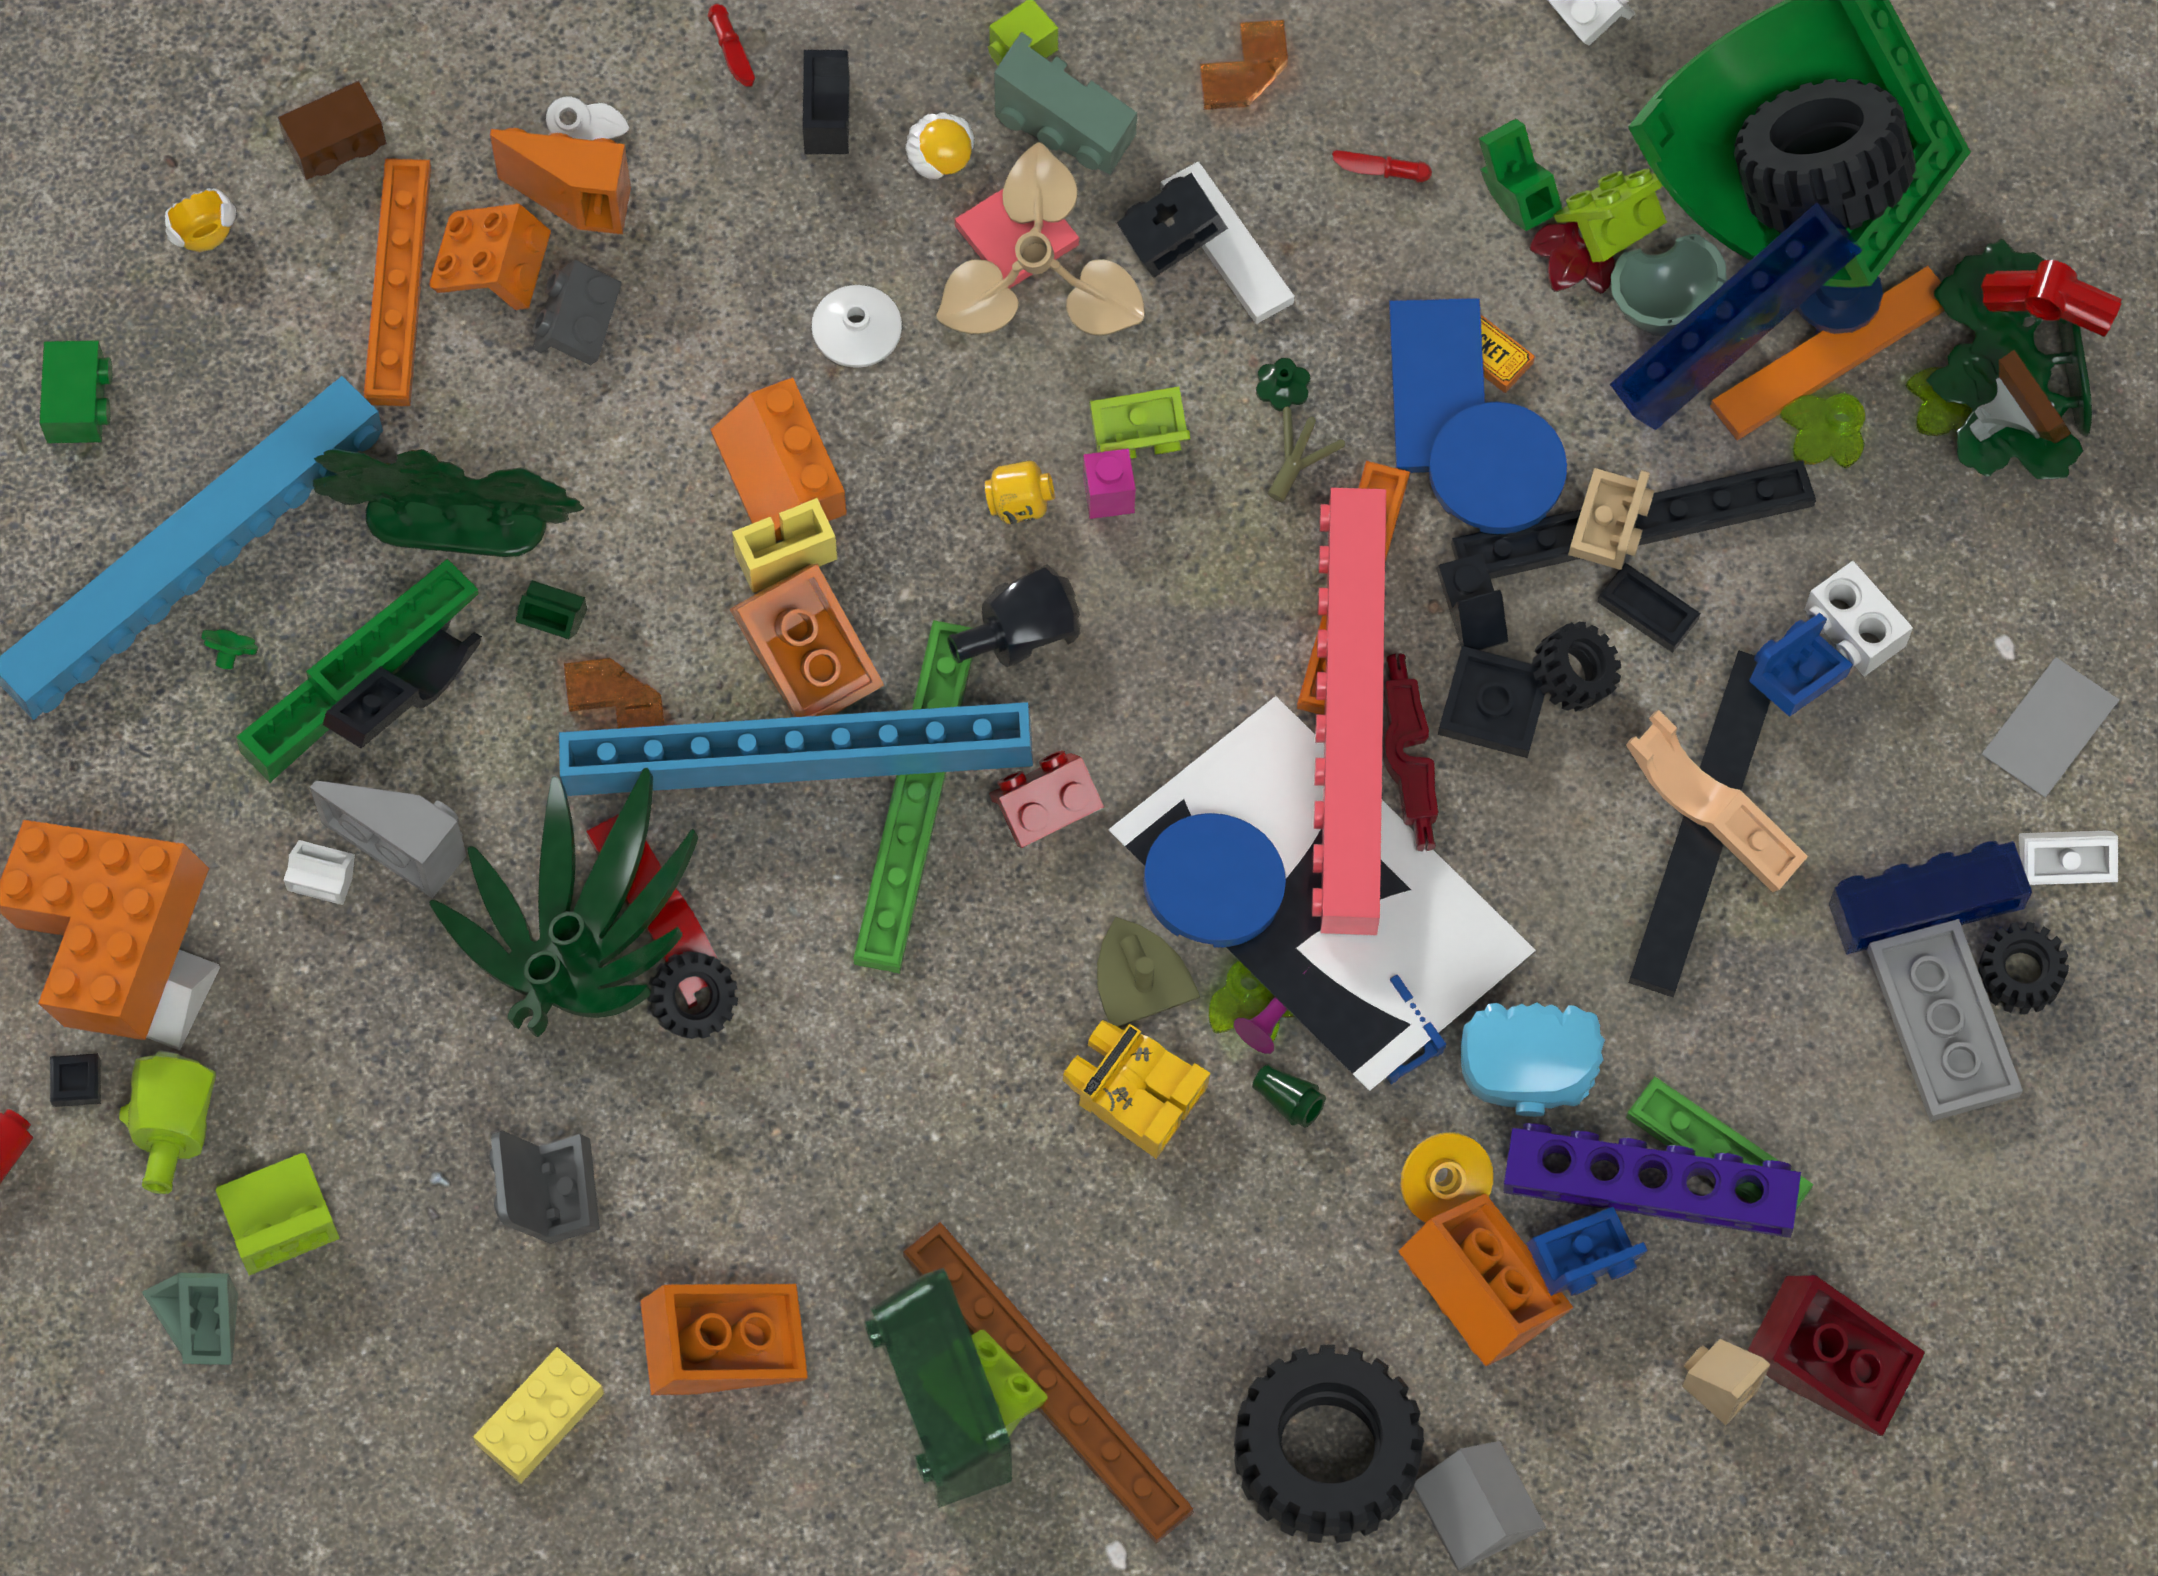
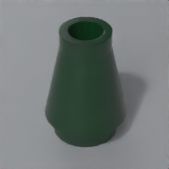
M1269 1064L1260 1069L1252 1084V1088L1261 1093L1291 1125L1299 1124L1304 1128L1310 1126L1316 1120L1326 1100L1325 1095L1319 1092L1317 1084L1276 1070Z

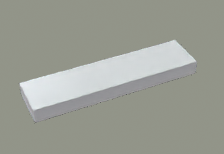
M1199 161L1161 181L1160 189L1162 190L1164 185L1170 180L1177 177H1185L1192 173L1228 229L1201 247L1255 324L1294 304L1293 293Z

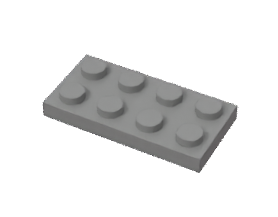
M1959 919L1869 943L1867 948L1868 955L1929 1121L1932 1122L2019 1098L2023 1089Z

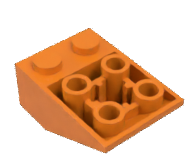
M519 128L491 129L490 138L498 179L579 230L623 235L631 191L625 144H619L607 138H597L594 140L576 139L563 133H552L550 135L533 134Z

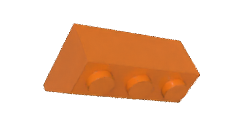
M793 377L750 393L711 428L712 437L751 524L771 516L774 523L776 541L782 539L779 513L818 498L828 521L847 515L845 490Z
M1486 1193L1430 1218L1398 1251L1409 1265L1411 1272L1422 1282L1438 1303L1440 1310L1454 1324L1468 1343L1471 1351L1479 1357L1485 1367L1514 1353L1574 1308L1562 1292L1550 1295L1528 1247Z

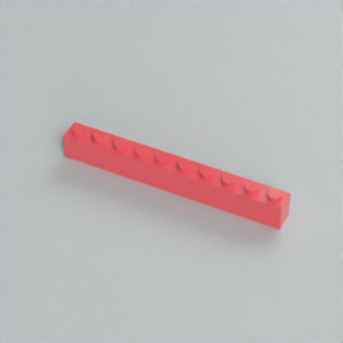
M1331 487L1329 504L1320 505L1319 524L1320 532H1328V546H1320L1319 573L1327 574V588L1319 587L1318 615H1326L1327 618L1326 630H1318L1317 657L1326 658L1325 672H1317L1316 700H1325V715H1316L1315 743H1324V758H1315L1314 785L1323 786V801L1314 802V829H1322V845L1314 844L1313 873H1322L1321 888H1313L1312 917H1321L1320 933L1377 935L1380 920L1386 489Z

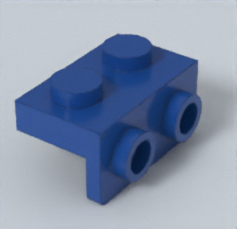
M1818 613L1807 622L1803 620L1797 621L1778 642L1770 640L1765 643L1754 658L1757 665L1749 681L1789 717L1846 678L1853 666L1848 659L1820 636L1827 621V618L1821 613Z
M1614 1207L1533 1237L1526 1243L1551 1296L1567 1289L1571 1296L1578 1295L1596 1286L1598 1283L1595 1278L1605 1274H1609L1611 1280L1623 1277L1636 1270L1638 1267L1635 1261L1648 1252L1644 1242L1632 1246Z

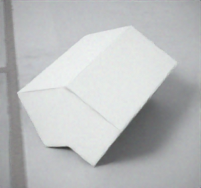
M299 840L289 854L288 868L284 877L287 891L343 905L353 877L355 854Z

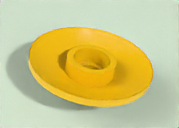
M1447 1132L1425 1139L1414 1148L1403 1166L1401 1192L1405 1204L1417 1218L1426 1223L1430 1218L1485 1193L1489 1197L1494 1178L1490 1157L1478 1142L1464 1134ZM1442 1168H1447V1177L1442 1182H1435V1176Z

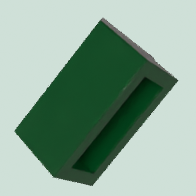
M531 580L526 593L521 596L515 622L569 640L578 633L587 611L585 597Z

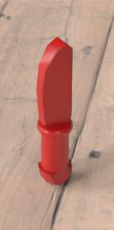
M714 4L708 10V20L713 24L718 36V44L722 48L726 64L737 81L744 86L752 87L755 82V75L739 41V35L735 33L729 20V13L723 5Z
M1336 150L1332 153L1334 162L1343 170L1357 174L1384 175V178H1389L1390 176L1416 180V182H1425L1432 175L1431 167L1422 161L1417 163L1392 159L1391 156H1387V159H1384L1381 156Z

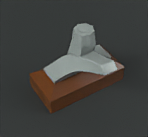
M2013 350L1999 360V378L1996 379L1998 387L1997 396L1990 403L1977 408L1975 414L1978 419L1970 425L1975 437L1981 442L2005 427L2016 428L2033 435L2036 439L2042 437L2054 443H2058L2070 435L2071 432L2016 351Z

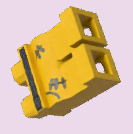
M1101 1020L1091 1034L1088 1046L1105 1056V1058L1096 1068L1077 1055L1064 1071L1063 1081L1080 1095L1079 1106L1090 1113L1093 1112L1103 1122L1157 1159L1180 1127L1181 1120L1184 1121L1208 1088L1210 1072L1196 1063L1191 1066L1167 1051L1155 1040L1141 1034V1031L1131 1024L1125 1030H1122L1111 1023Z

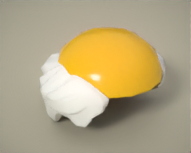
M946 113L927 114L923 119H919L917 124L911 126L907 136L906 155L908 162L920 175L928 179H939L943 175L955 174L966 166L970 160L974 145V135L968 122L961 117Z
M208 188L204 192L193 193L190 199L187 197L183 198L180 203H174L173 207L166 211L165 231L168 240L178 247H185L187 250L196 252L213 250L223 243L229 234L231 225L236 218V208L228 197L218 189Z

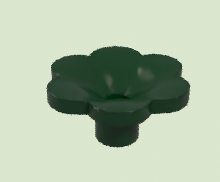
M1280 358L1275 364H1265L1259 368V383L1256 386V395L1261 401L1270 402L1273 409L1277 411H1283L1285 407H1291L1292 404L1301 405L1307 401L1309 395L1307 386L1310 383V373L1307 369L1296 367L1294 361L1289 358Z

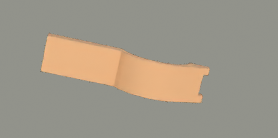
M1660 710L1655 711L1649 718L1652 725L1640 739L1635 736L1626 744L1649 783L1677 811L1697 824L1705 826L1772 892L1780 890L1808 856L1741 790L1730 788L1702 771L1681 747L1676 735L1677 727Z

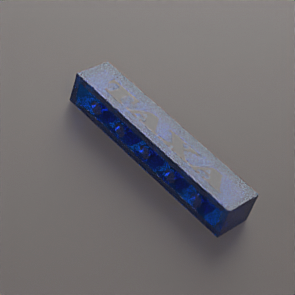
M1814 204L1612 381L1610 386L1633 417L1657 430L1863 250L1837 217L1820 204Z

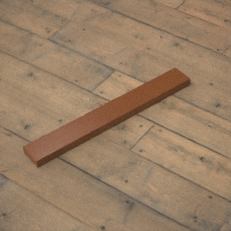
M941 1222L903 1251L904 1258L972 1335L980 1330H985L1047 1394V1400L1038 1408L1040 1413L1156 1544L1193 1514L1194 1508Z

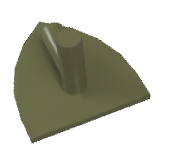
M1115 917L1103 939L1097 963V988L1109 1023L1122 1027L1200 998L1193 978L1181 957L1161 937L1141 925Z

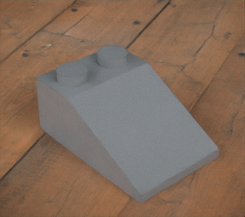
M315 780L310 786L322 824L431 898L437 894L467 856L462 839L463 834L457 821L458 816L450 807L440 801H435L432 804L420 795Z

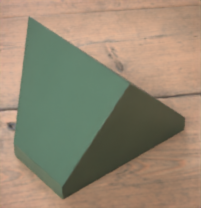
M178 1273L142 1291L147 1302L181 1353L183 1364H232L238 1292L229 1274Z

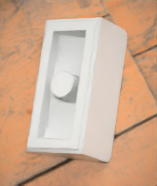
M2112 831L2019 834V850L2024 885L2118 882V835Z

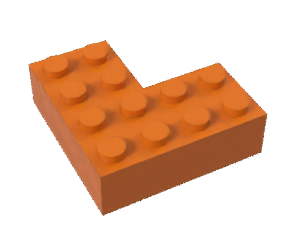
M23 820L0 879V913L16 928L63 935L38 1004L64 1027L146 1040L209 868L183 843Z

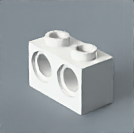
M1851 561L1811 590L1805 607L1808 620L1818 613L1827 618L1821 634L1825 633L1836 645V650L1853 664L1852 667L1855 666L1864 677L1905 648L1913 629L1854 561ZM1836 599L1842 600L1846 602L1850 608L1844 610L1838 609L1834 607L1830 601ZM1871 633L1880 642H1866L1861 638L1860 634Z

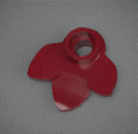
M1577 222L1548 224L1541 228L1534 236L1530 245V251L1539 256L1549 258L1548 278L1551 289L1554 292L1573 287L1583 279L1599 294H1603L1611 284V274L1615 268V260L1612 256L1603 262H1593L1584 239L1579 235Z

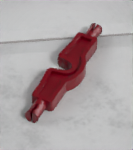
M1399 653L1396 660V654H1391L1386 658L1390 681L1386 682L1384 699L1389 728L1383 744V758L1388 773L1399 787L1404 823L1414 827L1416 850L1423 852L1426 845V851H1430L1436 847L1432 824L1436 822L1439 813L1435 793V763L1430 758L1409 756L1403 750L1407 747L1426 743L1429 737V728L1421 704L1418 681L1416 679H1408L1406 655Z

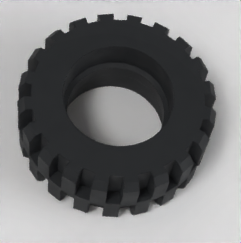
M1829 79L1824 80L1822 84L1813 85L1811 82L1800 85L1798 90L1792 92L1786 90L1778 94L1776 100L1771 103L1766 101L1757 108L1756 115H1749L1743 123L1734 144V156L1749 210L1761 223L1770 229L1774 228L1786 235L1796 232L1801 237H1813L1815 233H1824L1825 236L1838 234L1837 231L1849 228L1853 230L1861 227L1862 222L1868 219L1874 221L1884 215L1887 207L1893 208L1901 200L1903 193L1907 192L1916 170L1915 157L1904 112L1898 100L1878 85L1870 82L1864 85L1860 80L1848 79L1846 82Z
M1320 1345L1319 1353L1309 1355L1306 1347L1292 1351L1291 1360L1284 1363L1283 1360L1278 1358L1267 1366V1372L1263 1378L1256 1377L1249 1387L1246 1400L1241 1403L1234 1440V1463L1236 1474L1242 1477L1241 1488L1248 1500L1255 1499L1258 1503L1257 1512L1267 1522L1275 1518L1281 1522L1280 1531L1290 1536H1294L1296 1530L1308 1533L1307 1541L1322 1543L1323 1536H1335L1336 1543L1351 1541L1352 1533L1361 1531L1366 1536L1378 1530L1380 1521L1383 1519L1390 1521L1399 1512L1402 1501L1408 1499L1414 1487L1424 1444V1429L1419 1426L1421 1413L1416 1400L1408 1399L1407 1392L1409 1387L1400 1376L1392 1379L1387 1374L1389 1366L1378 1358L1372 1364L1362 1360L1363 1351L1349 1347L1348 1355L1335 1353V1345ZM1321 1405L1337 1406L1352 1412L1367 1425L1374 1437V1456L1369 1467L1356 1478L1341 1483H1322L1303 1476L1290 1465L1283 1453L1282 1435L1288 1421L1304 1409Z

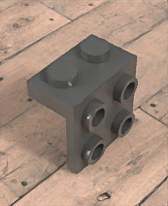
M499 1131L491 1135L492 1149L489 1153V1160L495 1174L497 1193L494 1198V1208L503 1225L549 1244L600 1230L590 1138L578 1134L537 1146L505 1131Z

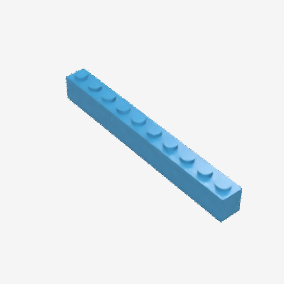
M343 376L338 378L0 656V686L33 720L43 712L48 713L54 710L62 702L64 695L78 683H85L93 678L103 662L114 653L119 654L128 649L138 633L149 624H157L163 620L169 613L171 606L184 595H192L197 592L205 583L206 577L219 566H227L232 563L240 554L241 548L255 537H262L267 534L275 525L276 519L288 509H294L302 505L308 499L311 490L314 489L313 479L337 475V473L325 469L320 463L314 460L315 457L323 455V452L330 449L363 452L371 448L378 440L380 433L383 432L378 410Z
M1028 702L559 732L560 778L567 796L631 792L644 768H648L652 773L653 791L1033 766L1031 719Z

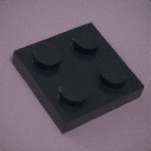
M1462 646L1441 718L1438 735L1528 758L1545 694L1539 688L1543 685L1542 681L1535 680L1533 674L1538 670V667L1527 662Z

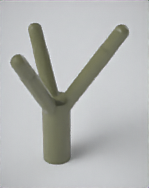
M1290 407L1283 409L1285 462L1267 493L1272 499L1279 502H1284L1300 470L1345 447V441L1339 439L1301 459L1315 426L1316 419L1313 416L1307 419L1294 448L1292 410Z

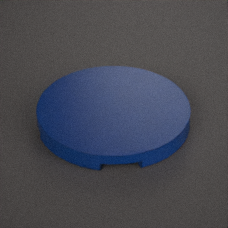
M1506 402L1481 403L1468 407L1454 415L1444 424L1436 436L1429 460L1431 487L1443 509L1448 514L1452 513L1461 521L1479 528L1480 532L1490 534L1515 533L1532 527L1544 519L1558 501L1567 475L1565 450L1559 436L1550 424L1535 412Z
M1217 813L1189 816L1166 828L1150 848L1143 878L1145 897L1157 920L1177 937L1182 935L1197 942L1213 944V948L1239 945L1262 933L1272 923L1280 908L1286 883L1282 859L1270 839L1258 828L1242 819Z

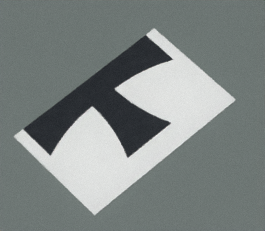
M1275 696L1108 830L1144 866L1150 848L1157 837L1173 823L1189 816L1205 813L1225 814L1242 819L1264 833L1276 847L1284 865L1286 883L1283 900L1274 920L1262 933L1247 942L1226 948L1371 1091L1431 1040L1423 1028L1425 1024L1431 1021L1439 1033L1536 950L1434 850L1426 851L1425 845L1423 852L1417 851L1414 831L1408 825H1405L1404 821L1383 800L1381 805L1380 920L1377 935L1320 933L1321 917H1312L1313 888H1321L1322 873H1313L1314 844L1322 845V829H1314V802L1323 801V786L1314 785L1315 758H1324V743H1315V734ZM1397 974L1413 996V999L1407 1002L1402 999L1390 982V979ZM1411 1003L1416 1004L1415 1009L1410 1008ZM1415 1010H1420L1421 1014L1416 1015ZM1420 1017H1425V1022H1421Z

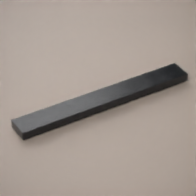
M1799 460L1654 493L1648 515L1638 514L1635 528L1643 530L1638 546L1814 507L1816 498L1804 461ZM1582 509L1545 517L1532 527L1515 533L1490 534L1477 532L1452 538L1451 546L1455 559L1482 553L1490 579L1581 559L1568 554Z
M1738 650L1700 765V769L1716 781L1738 790H1742L1771 702L1768 697L1749 681L1757 665V662L1754 661L1755 655ZM1683 816L1629 979L1630 984L1673 998L1724 845L1705 826L1697 824L1686 816Z

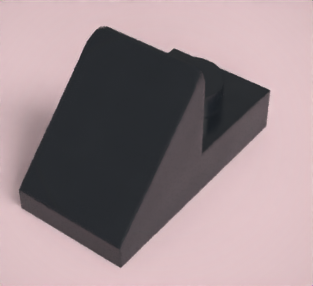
M1478 553L1438 565L1436 570L1461 648L1466 646L1477 650H1484L1507 643L1508 634L1501 590L1494 591L1483 554Z

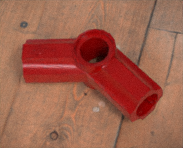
M2056 260L2040 262L2037 270L1995 271L1993 274H1986L1981 286L1983 290V303L1990 312L2028 311L2033 316L2043 320L2055 321L2062 318L2103 337L2109 332L2119 312L2122 299L2078 280L2076 272L2070 266Z

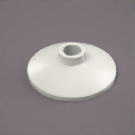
M851 285L831 292L819 303L812 319V334L818 349L829 360L846 367H867L884 360L896 348L901 337L902 321L896 304L885 293L869 286ZM858 315L863 316L864 320L859 323H853L848 318Z

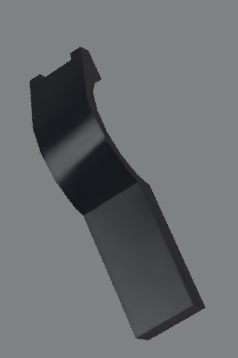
M451 620L448 621L416 650L410 660L398 672L392 674L380 666L328 709L323 726L362 749L412 705L416 708H424L434 702L448 688L478 648L482 636L474 632L462 642L446 632Z

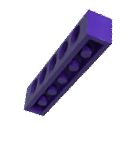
M1535 1123L1523 1124V1129L1512 1128L1503 1193L1601 1209L1614 1207L1615 1211L1791 1238L1801 1172L1791 1171L1792 1165L1788 1163L1765 1160L1762 1166L1743 1163V1157L1730 1153H1715L1714 1159L1695 1156V1150L1692 1148L1676 1145L1667 1146L1666 1151L1648 1149L1645 1141L1632 1138H1620L1618 1144L1599 1141V1135L1587 1131H1571L1570 1136L1551 1134L1552 1128ZM1560 1153L1568 1158L1570 1166L1562 1173H1551L1544 1167L1543 1160L1549 1154ZM1602 1160L1609 1161L1616 1166L1618 1174L1609 1181L1598 1180L1590 1170L1593 1164ZM1656 1168L1664 1174L1666 1182L1662 1186L1652 1189L1644 1186L1638 1176L1644 1169ZM1702 1175L1711 1180L1714 1189L1708 1195L1697 1196L1688 1189L1687 1181L1693 1176ZM1742 1183H1752L1760 1189L1762 1197L1755 1203H1744L1736 1196L1735 1189Z

